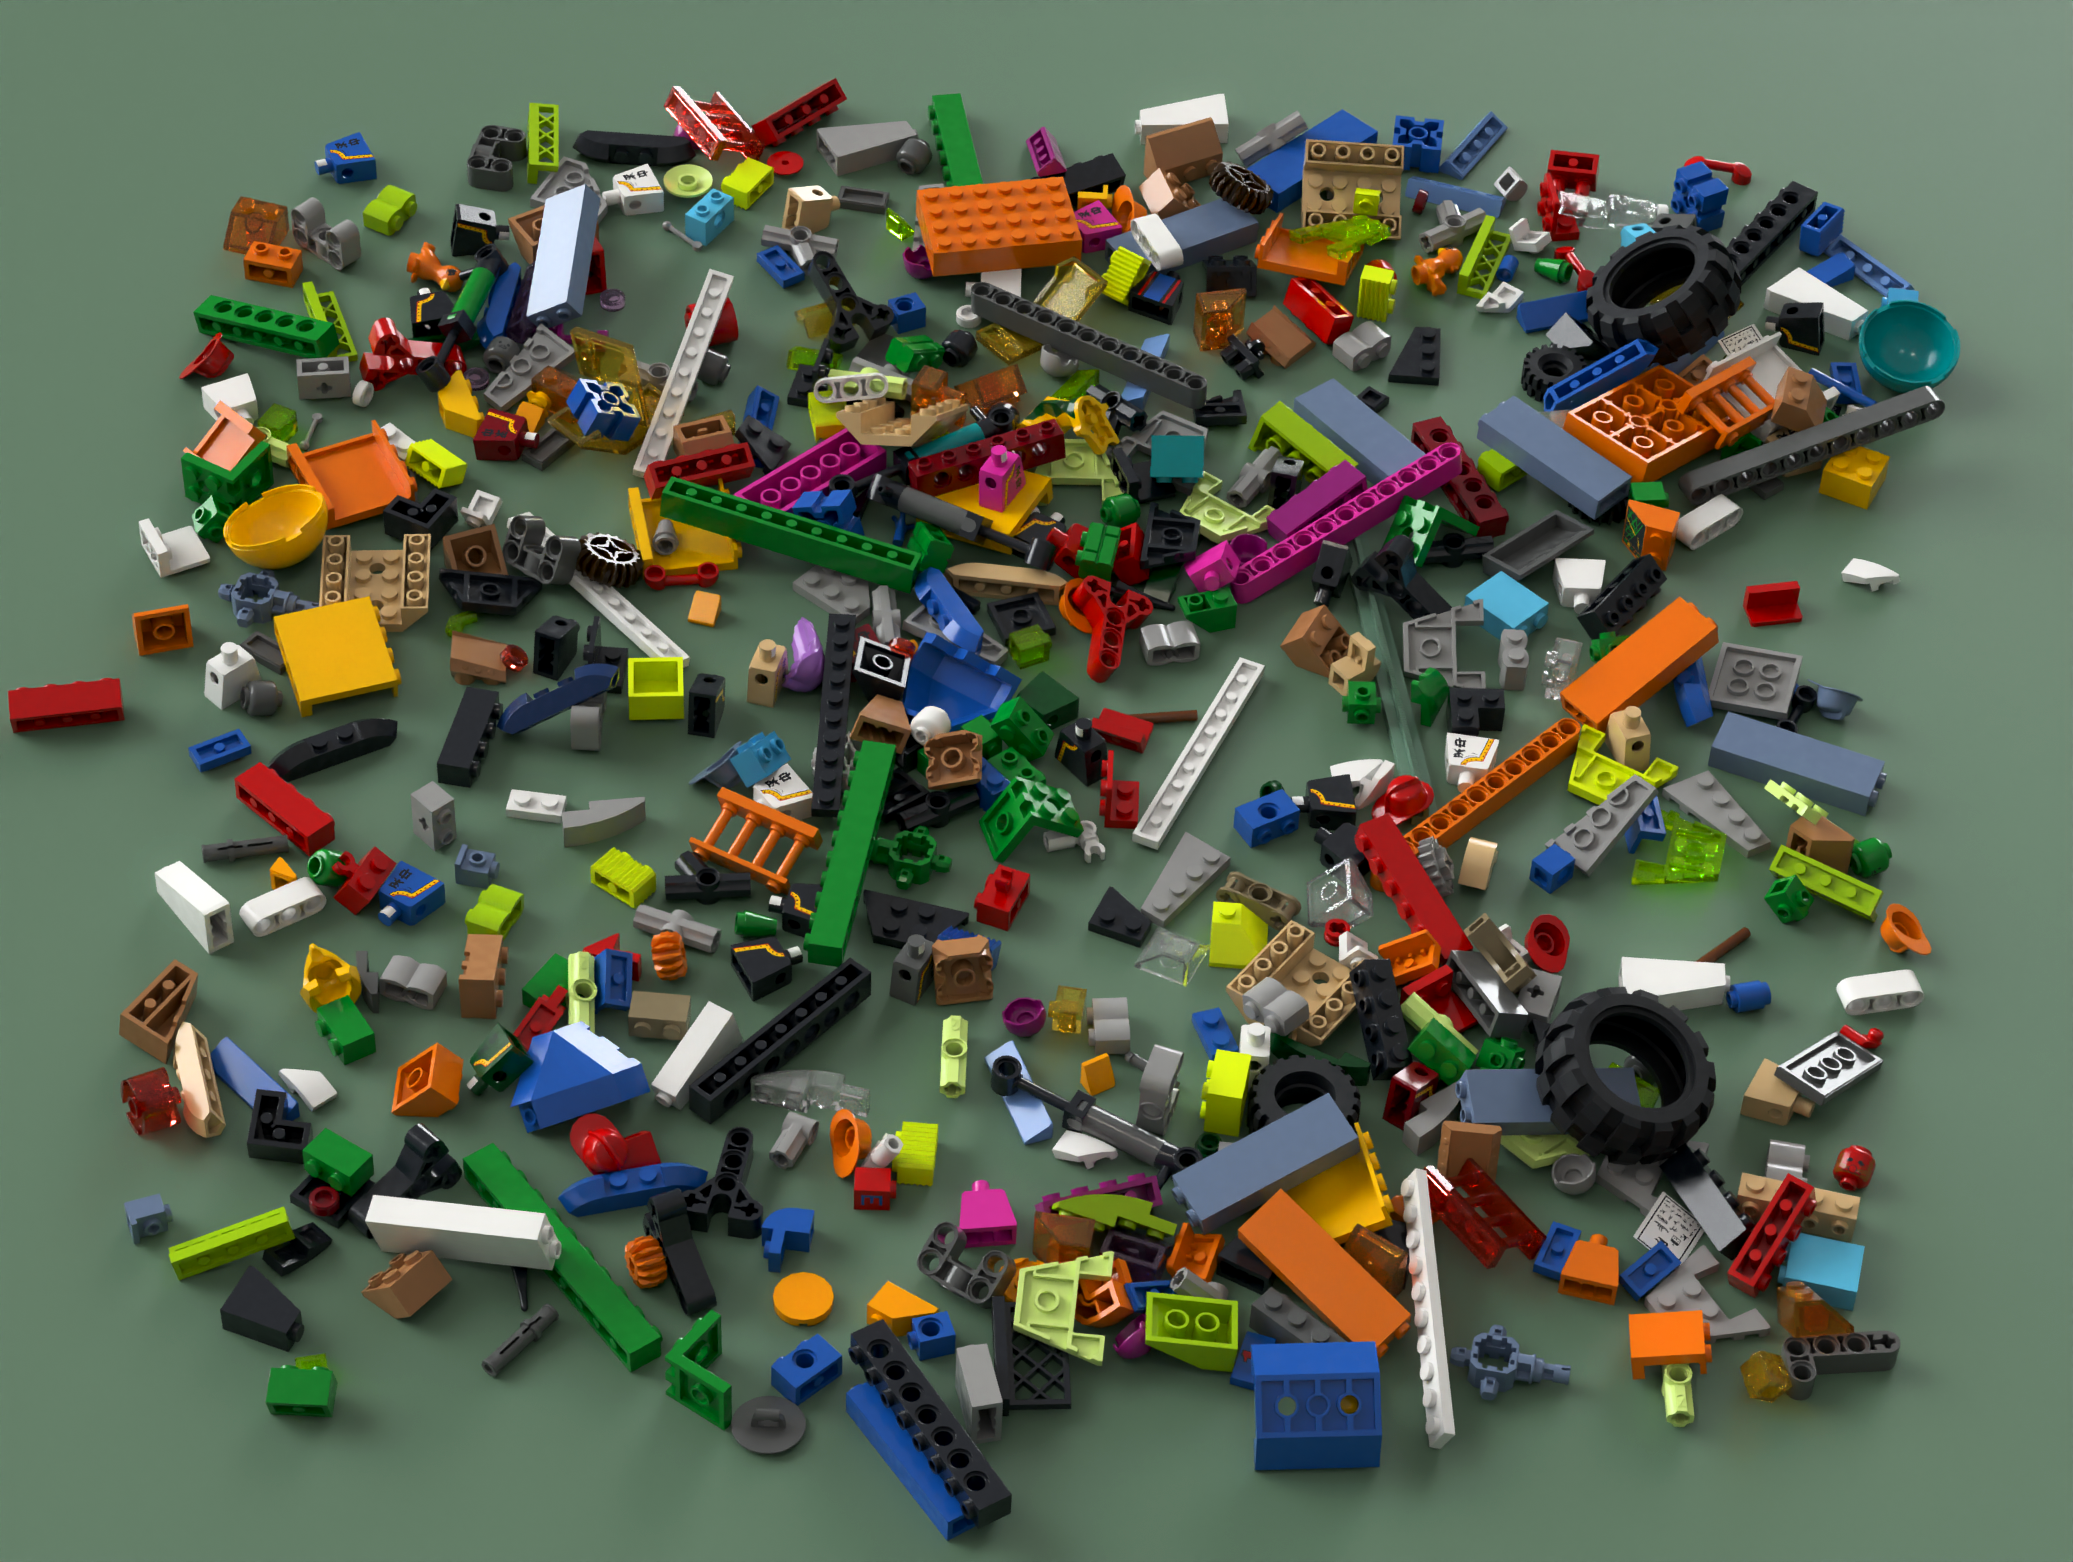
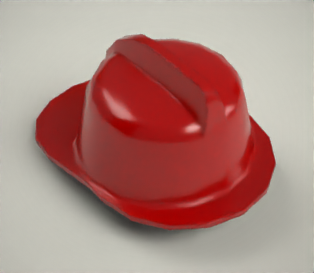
M221 332L216 334L203 352L185 368L179 376L180 379L187 377L192 372L207 378H215L226 371L234 359V354L222 343Z
M1402 775L1393 779L1388 785L1386 793L1378 798L1373 805L1372 819L1389 813L1396 825L1403 823L1414 815L1426 810L1432 804L1434 799L1433 788L1428 783L1419 781L1416 776Z
M1550 914L1538 916L1531 924L1530 930L1525 936L1524 946L1528 950L1531 960L1543 971L1558 973L1564 968L1570 942L1568 929L1560 919Z
M586 1114L576 1120L571 1128L570 1143L575 1153L593 1175L627 1170L629 1168L631 1150L624 1137L611 1121L599 1114Z

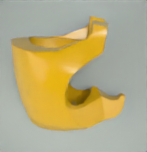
M314 943L310 944L304 967L303 987L300 991L304 1001L315 1013H317L318 1007L347 995L355 1004L362 991L357 967L349 965L336 954L320 948Z

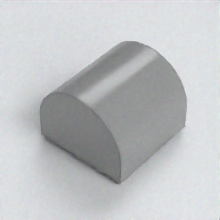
M1510 166L1494 183V186L1509 201H1517L1522 198L1528 188L1526 182Z

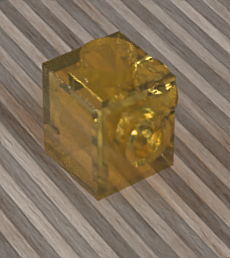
M1058 985L1055 1001L1050 1000L1048 1008V1018H1053L1052 1030L1081 1034L1086 1010L1087 989Z
M1759 1350L1753 1353L1750 1359L1740 1366L1744 1384L1750 1398L1773 1403L1792 1387L1781 1355Z

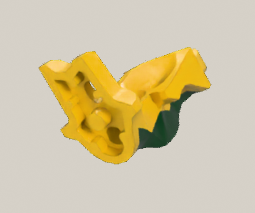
M1089 395L1072 400L1047 396L1016 428L1017 430L1018 428L1031 426L1042 421L1055 419L1064 434L1073 427L1076 436L1084 438L1093 452L1099 455L1107 451L1108 444L1117 445L1120 442L1106 417V411L1109 408L1107 403L1101 404Z

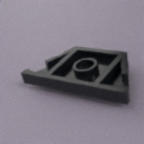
M1151 502L1140 559V569L1144 570L1195 560L1201 520L1185 516L1173 509L1169 514L1159 510L1158 503Z
M440 568L439 571L440 582L462 611H470L472 613L482 612L500 616H516L542 590L543 584L532 577Z
M866 889L863 892V901L867 909V918L871 926L873 943L902 949L907 943L908 938L914 934L921 935L924 939L935 943L938 935L948 927L952 926L954 929L961 924L965 926L969 922L968 912Z

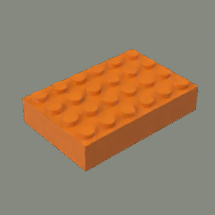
M1063 177L917 190L916 215L933 277L1081 263L1082 238Z
M1658 365L1568 412L1563 430L1632 476L1631 483L1654 482L1714 449L1721 436L1697 410H1690L1682 415L1676 409L1685 391L1695 385L1662 365ZM1707 401L1704 403L1728 428L1735 424L1714 402Z

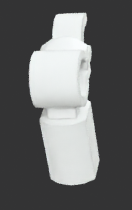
M1081 821L1084 831L1078 838L1055 831L1043 833L1044 846L1047 852L1075 847V844H1077L1084 850V859L1087 863H1091L1092 853L1098 854L1101 860H1105V847L1099 843L1096 825L1091 821Z
M885 1133L882 1140H879L868 1153L860 1167H887L900 1153L904 1145L897 1136Z

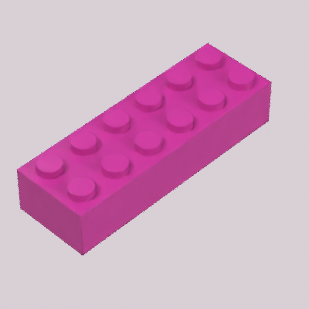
M845 428L734 493V496L794 514L792 507L803 492L823 491L826 497L829 496V481L835 475L846 474L851 476L854 481H858L886 469L887 451L880 445L860 444Z

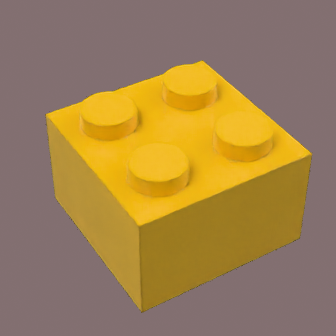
M1860 446L1831 457L1823 469L1819 493L1867 510L1886 479L1890 456Z

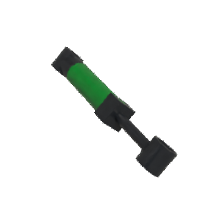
M488 244L479 249L474 256L477 262L475 267L459 273V278L462 281L467 280L451 313L443 315L438 324V328L446 339L437 357L430 356L422 360L415 369L430 392H437L450 382L451 377L446 371L444 363L454 344L472 340L477 330L474 322L497 277L505 273L509 267L508 262L495 244Z

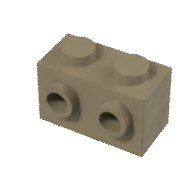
M633 991L628 1015L629 1036L668 1040L683 1039L690 1025L691 996Z

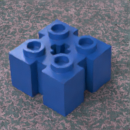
M1396 115L1393 145L1404 146L1403 170H1409L1410 167H1419L1421 172L1439 173L1444 120L1425 118L1424 122L1415 121V117Z
M1702 161L1678 168L1674 181L1676 191L1673 192L1671 200L1673 211L1677 214H1695L1697 227L1703 228L1708 232L1721 228L1725 214L1722 205H1725L1727 202L1729 189L1719 178H1712V171Z
M579 378L566 401L573 416L578 419L577 423L583 434L590 438H603L605 436L613 441H629L641 420V416L634 404H628L630 397L623 384L605 382L604 385H599L596 380Z
M832 490L827 497L823 494V491L803 492L792 507L795 515L865 536L860 517L853 516V512L857 507L852 490Z

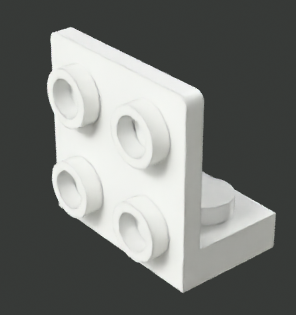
M149 518L139 521L141 544L161 578L210 562V556L192 526L161 534L158 527H153Z

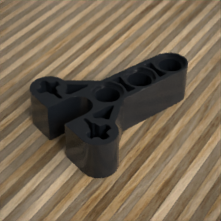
M827 251L817 252L810 263L808 274L832 314L831 327L826 338L830 339V349L834 350V354H841L855 347L859 335L852 324L859 325L869 341L884 335L894 319L893 310L887 305H876L857 296L832 254ZM817 264L823 265L826 269L819 268ZM829 285L836 286L838 290L832 289ZM842 306L848 307L851 311H846Z
M1404 535L1395 536L1383 546L1379 553L1375 551L1366 557L1352 575V583L1357 589L1365 592L1371 590L1393 598L1413 620L1436 613V615L1450 611L1452 608L1417 572L1413 557L1414 543Z
M423 1123L414 1125L407 1132L404 1139L405 1145L395 1166L369 1189L348 1212V1220L368 1239L374 1238L365 1222L373 1195L418 1199L421 1195L440 1188H452L462 1176V1169L456 1160L448 1154L449 1149L445 1143Z
M735 1127L728 1132L715 1177L695 1190L682 1192L687 1206L691 1230L707 1233L712 1217L717 1213H727L728 1236L755 1239L762 1234L763 1206L758 1201L753 1200L745 1188L753 1161V1134L748 1128Z
M677 1188L650 1197L647 1203L649 1213H646L643 1219L644 1232L646 1236L651 1235L653 1238H656L659 1246L662 1248L663 1255L666 1257L667 1272L685 1315L689 1316L716 1307L715 1292L693 1240L687 1215V1206L681 1190Z

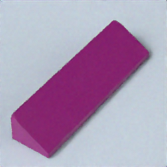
M1045 126L1041 127L1026 140L1039 177L1067 171L1057 141Z

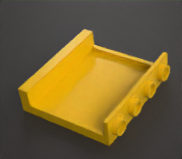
M1024 470L1026 484L1002 513L979 506V484L935 497L992 520L991 529L1014 537L1039 502L1049 504L1053 499L1052 478ZM940 528L946 537L1002 553L1012 554V548L986 538L984 545H981Z
M722 478L718 479V491L730 494L729 488L724 489ZM638 487L628 488V505L635 542L644 562L643 579L645 569L651 565L663 567L666 576L698 573L699 565L704 562L716 564L719 571L738 569V558H742L741 542H736L735 539L674 520L671 521L674 524L679 545L670 555L659 554L653 548L652 540L658 523L663 519H668L660 516L661 498L653 500L651 498L641 499Z
M369 596L274 617L275 636L301 717L311 716L312 705L382 689L391 688L393 696H398V685L402 684L398 668H393L392 664L395 663L391 647H386V630L384 626H379L378 622L381 621L379 609L377 606L372 605Z
M1358 1122L1354 1123L1359 1138V1153L1285 1192L1338 1244L1393 1225L1389 1213L1394 1212V1208L1389 1195H1383V1191L1388 1189L1382 1173H1376L1381 1167L1376 1153H1370L1369 1151L1374 1148L1372 1139L1368 1131L1362 1132Z

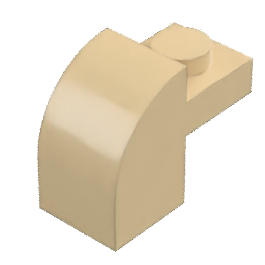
M1360 632L1351 635L1347 656L1331 664L1328 684L1342 696H1347L1348 681L1371 682L1381 665V661L1375 657L1376 646Z
M1470 837L1458 884L1483 890L1488 888L1492 868L1498 857V843Z

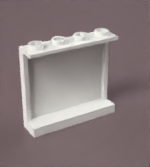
M1779 331L1771 336H1764L1753 345L1748 344L1737 353H1730L1719 362H1712L1706 369L1707 374L1703 381L1750 356L1756 362L1751 372L1753 374L1752 377L1775 399L1777 386L1788 367L1801 369L1777 346L1782 335ZM1740 383L1736 385L1760 410L1767 407L1745 384L1742 385ZM1834 386L1823 392L1827 399L1826 407L1832 410L1841 394ZM1725 392L1720 394L1743 418L1751 415L1732 395ZM1769 419L1762 426L1751 431V433L1762 440V445H1764L1768 436L1784 426L1773 423Z

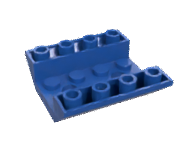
M1375 1341L1251 1344L1252 1376H1254L1256 1439H1254V1470L1380 1467L1382 1442L1380 1369ZM1347 1395L1353 1396L1358 1403L1356 1411L1352 1414H1347L1341 1409V1400ZM1283 1397H1290L1295 1402V1410L1291 1415H1283L1278 1409V1403Z

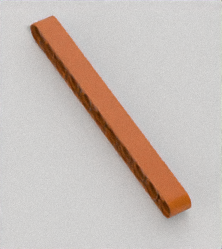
M1571 718L1559 720L1405 834L1403 837L1415 856L1420 855L1418 842L1432 836L1438 840L1439 845L1448 848L1577 750L1581 729L1580 724ZM1371 871V886L1377 891L1384 892L1382 882Z

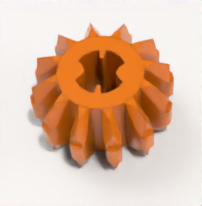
M676 931L661 932L658 935H654L651 942V952L657 976L662 981L677 980L680 977H685L688 967L681 935Z
M650 1235L637 1237L633 1241L628 1242L625 1246L626 1254L624 1257L633 1283L640 1289L652 1288L657 1286V1284L663 1283L667 1278V1265L665 1263L666 1257L663 1255L658 1240Z

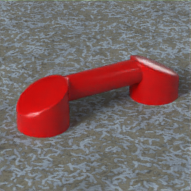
M1695 156L1688 159L1684 164L1685 167L1702 161L1710 170L1732 173L1731 179L1737 185H1747L1751 182L1752 173L1741 162L1728 163L1705 159L1703 156Z
M1563 246L1555 249L1554 259H1566L1568 263L1573 265V269L1579 275L1577 291H1586L1589 287H1592V278L1595 274L1590 270H1586L1574 254L1575 248Z
M704 562L699 565L698 574L666 576L664 568L659 565L648 566L644 571L646 584L655 590H662L665 586L697 584L700 587L706 588L716 583L719 578V568L712 562Z

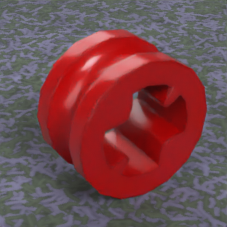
M1339 918L1329 920L1325 925L1324 940L1331 946L1339 947V936L1346 931L1350 932V925L1345 920Z

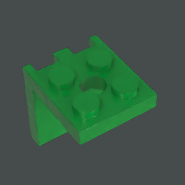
M263 441L250 451L231 471L188 452L181 457L185 497L200 504H203L213 495L232 505L235 511L245 502L250 505L262 496L261 493L267 491L274 484L270 444Z
M1404 495L1383 546L1397 535L1409 537L1411 532L1414 531L1411 538L1415 546L1413 557L1415 565L1422 568L1440 525L1472 536L1477 535L1480 527L1438 505L1434 506L1425 501L1415 500Z
M1017 776L1014 777L979 820L994 861L1000 863L1005 862L1033 826L1076 838L1084 831L1068 791Z
M711 1309L703 1318H699L694 1323L692 1330L684 1338L680 1337L675 1342L672 1350L665 1356V1361L671 1364V1367L665 1372V1379L672 1383L666 1390V1395L725 1431L731 1425L732 1388L729 1383L706 1370L722 1354L721 1315Z

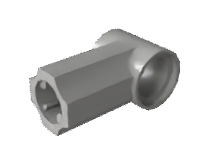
M790 1111L784 1119L779 1138L769 1152V1159L779 1168L786 1170L788 1167H793L806 1145L810 1146L814 1142L819 1129V1121Z
M1186 1267L1177 1271L1176 1275L1171 1279L1169 1287L1178 1295L1227 1300L1229 1293L1224 1285L1217 1282L1207 1283Z

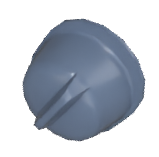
M1807 679L1817 684L1816 704L1822 716L1828 719L1842 720L1845 716H1849L1857 701H1863L1861 697L1836 688L1825 687Z
M737 742L719 760L689 781V785L703 778L719 788H730L737 785L742 779L730 759L738 754L736 748L742 742Z

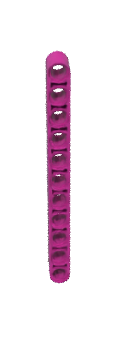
M1451 442L1440 445L1240 566L1236 578L1230 582L1231 593L1236 603L1244 604L1251 602L1318 560L1323 540L1344 545L1396 514L1404 495L1418 500L1457 477L1462 472L1460 446Z

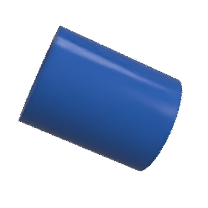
M1506 255L1503 257L1496 272V276L1500 281L1510 282L1519 265V261L1515 256Z

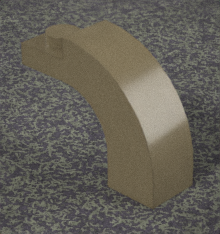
M1486 913L1463 930L1470 941L1495 969L1504 984L1514 994L1537 976Z

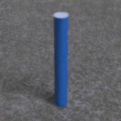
M1814 368L1809 371V374L1813 375L1820 384L1828 388L1834 386L1841 395L1864 407L1877 404V401Z

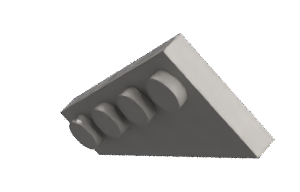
M541 323L532 339L528 338L524 343V348L518 356L515 355L510 360L509 367L505 371H501L483 393L484 400L496 410L505 412L524 398L529 391H533L577 357L576 350Z

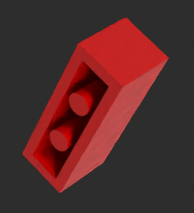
M1304 277L1291 278L1283 305L1294 316L1298 317L1308 329L1312 330L1326 344H1333L1339 336L1349 332L1354 319L1352 313L1314 279Z

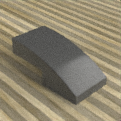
M356 951V964L362 984V997L373 1013H379L380 986L378 972H369L368 951Z

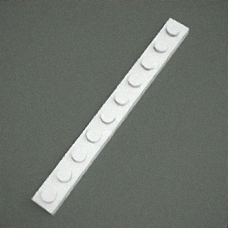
M709 269L634 465L632 475L644 478L643 476L648 464L660 460L666 461L673 442V426L680 424L733 284L734 276Z
M530 512L520 514L526 516H534ZM514 517L508 518V522H507V528H508V529H509L510 523H511V521H512V519H513ZM547 527L541 544L543 547H545L547 539L555 535ZM575 569L569 584L650 658L683 657V668L689 666L690 657L612 586L609 588L607 585H599L596 581H590V578L583 577L581 572Z
M1239 658L1132 833L1133 842L1158 850L1262 678L1265 665Z
M1416 1168L1403 1180L1401 1185V1195L1404 1200L1403 1219L1406 1222L1407 1228L1406 1245L1409 1248V1272L1412 1276L1413 1285L1411 1295L1415 1305L1414 1323L1417 1326L1418 1333L1417 1351L1420 1353V1378L1423 1381V1405L1426 1409L1427 1422L1425 1429L1429 1438V1447L1441 1449L1455 1435L1427 1170Z

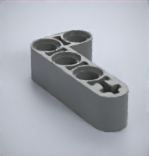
M1885 1330L1789 1336L1783 1342L1779 1359V1368L1785 1392L1790 1398L1802 1401L1811 1396L1816 1375L1890 1370L1896 1364L1900 1339L1895 1333Z

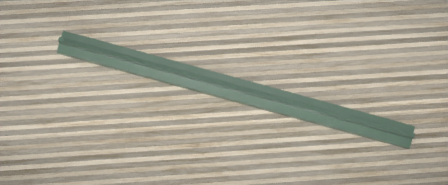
M1364 532L1344 544L1349 546L1353 561L1348 577L1363 636L1376 646L1375 657L1381 661L1379 671L1374 680L1378 696L1381 697V707L1398 775L1416 776L1419 781L1428 783L1432 787L1383 595L1371 590L1368 592L1361 591L1354 586L1351 580L1352 575L1365 558L1372 554L1367 533ZM1435 796L1432 804L1426 810L1410 818L1411 825L1422 823L1438 811Z

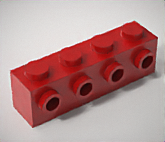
M834 78L752 125V128L763 147L771 143L775 147L786 141L785 136L790 133L792 137L803 131L802 126L807 123L811 126L820 121L821 114L825 113L828 116L839 109L837 105L847 100V97L837 79Z
M748 442L735 443L719 449H707L697 454L681 455L675 459L655 461L648 464L643 477L650 498L653 500L662 498V491L671 476L710 487L718 485V479L722 478L723 483L749 478L755 468V463Z
M102 678L99 681L91 682L75 681L64 685L47 684L44 687L37 688L20 687L16 690L8 691L9 714L13 733L125 720L123 695L119 678Z
M259 762L234 778L237 799L282 835L287 834V839L308 856H311L335 840V822L332 816L320 810L310 798H305L300 794L294 785L280 778L274 769H269Z
M1789 1173L1786 1175L1727 1272L1728 1282L1731 1286L1753 1298H1756L1759 1291L1764 1292L1768 1288L1772 1279L1770 1273L1775 1266H1781L1787 1255L1786 1247L1790 1241L1795 1242L1802 1231L1800 1224L1805 1216L1810 1217L1817 1206L1818 1202L1815 1201V1188Z

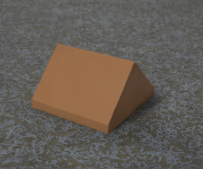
M495 524L443 537L444 564L447 569L508 575Z

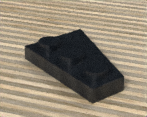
M1414 328L1389 373L1388 382L1439 386L1441 328Z

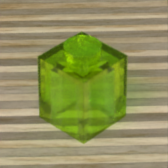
M275 403L257 421L258 427L269 429L272 437L285 443L298 431L296 411Z
M1039 624L1009 633L1008 653L1020 670L1049 661L1052 641L1049 634L1044 633Z

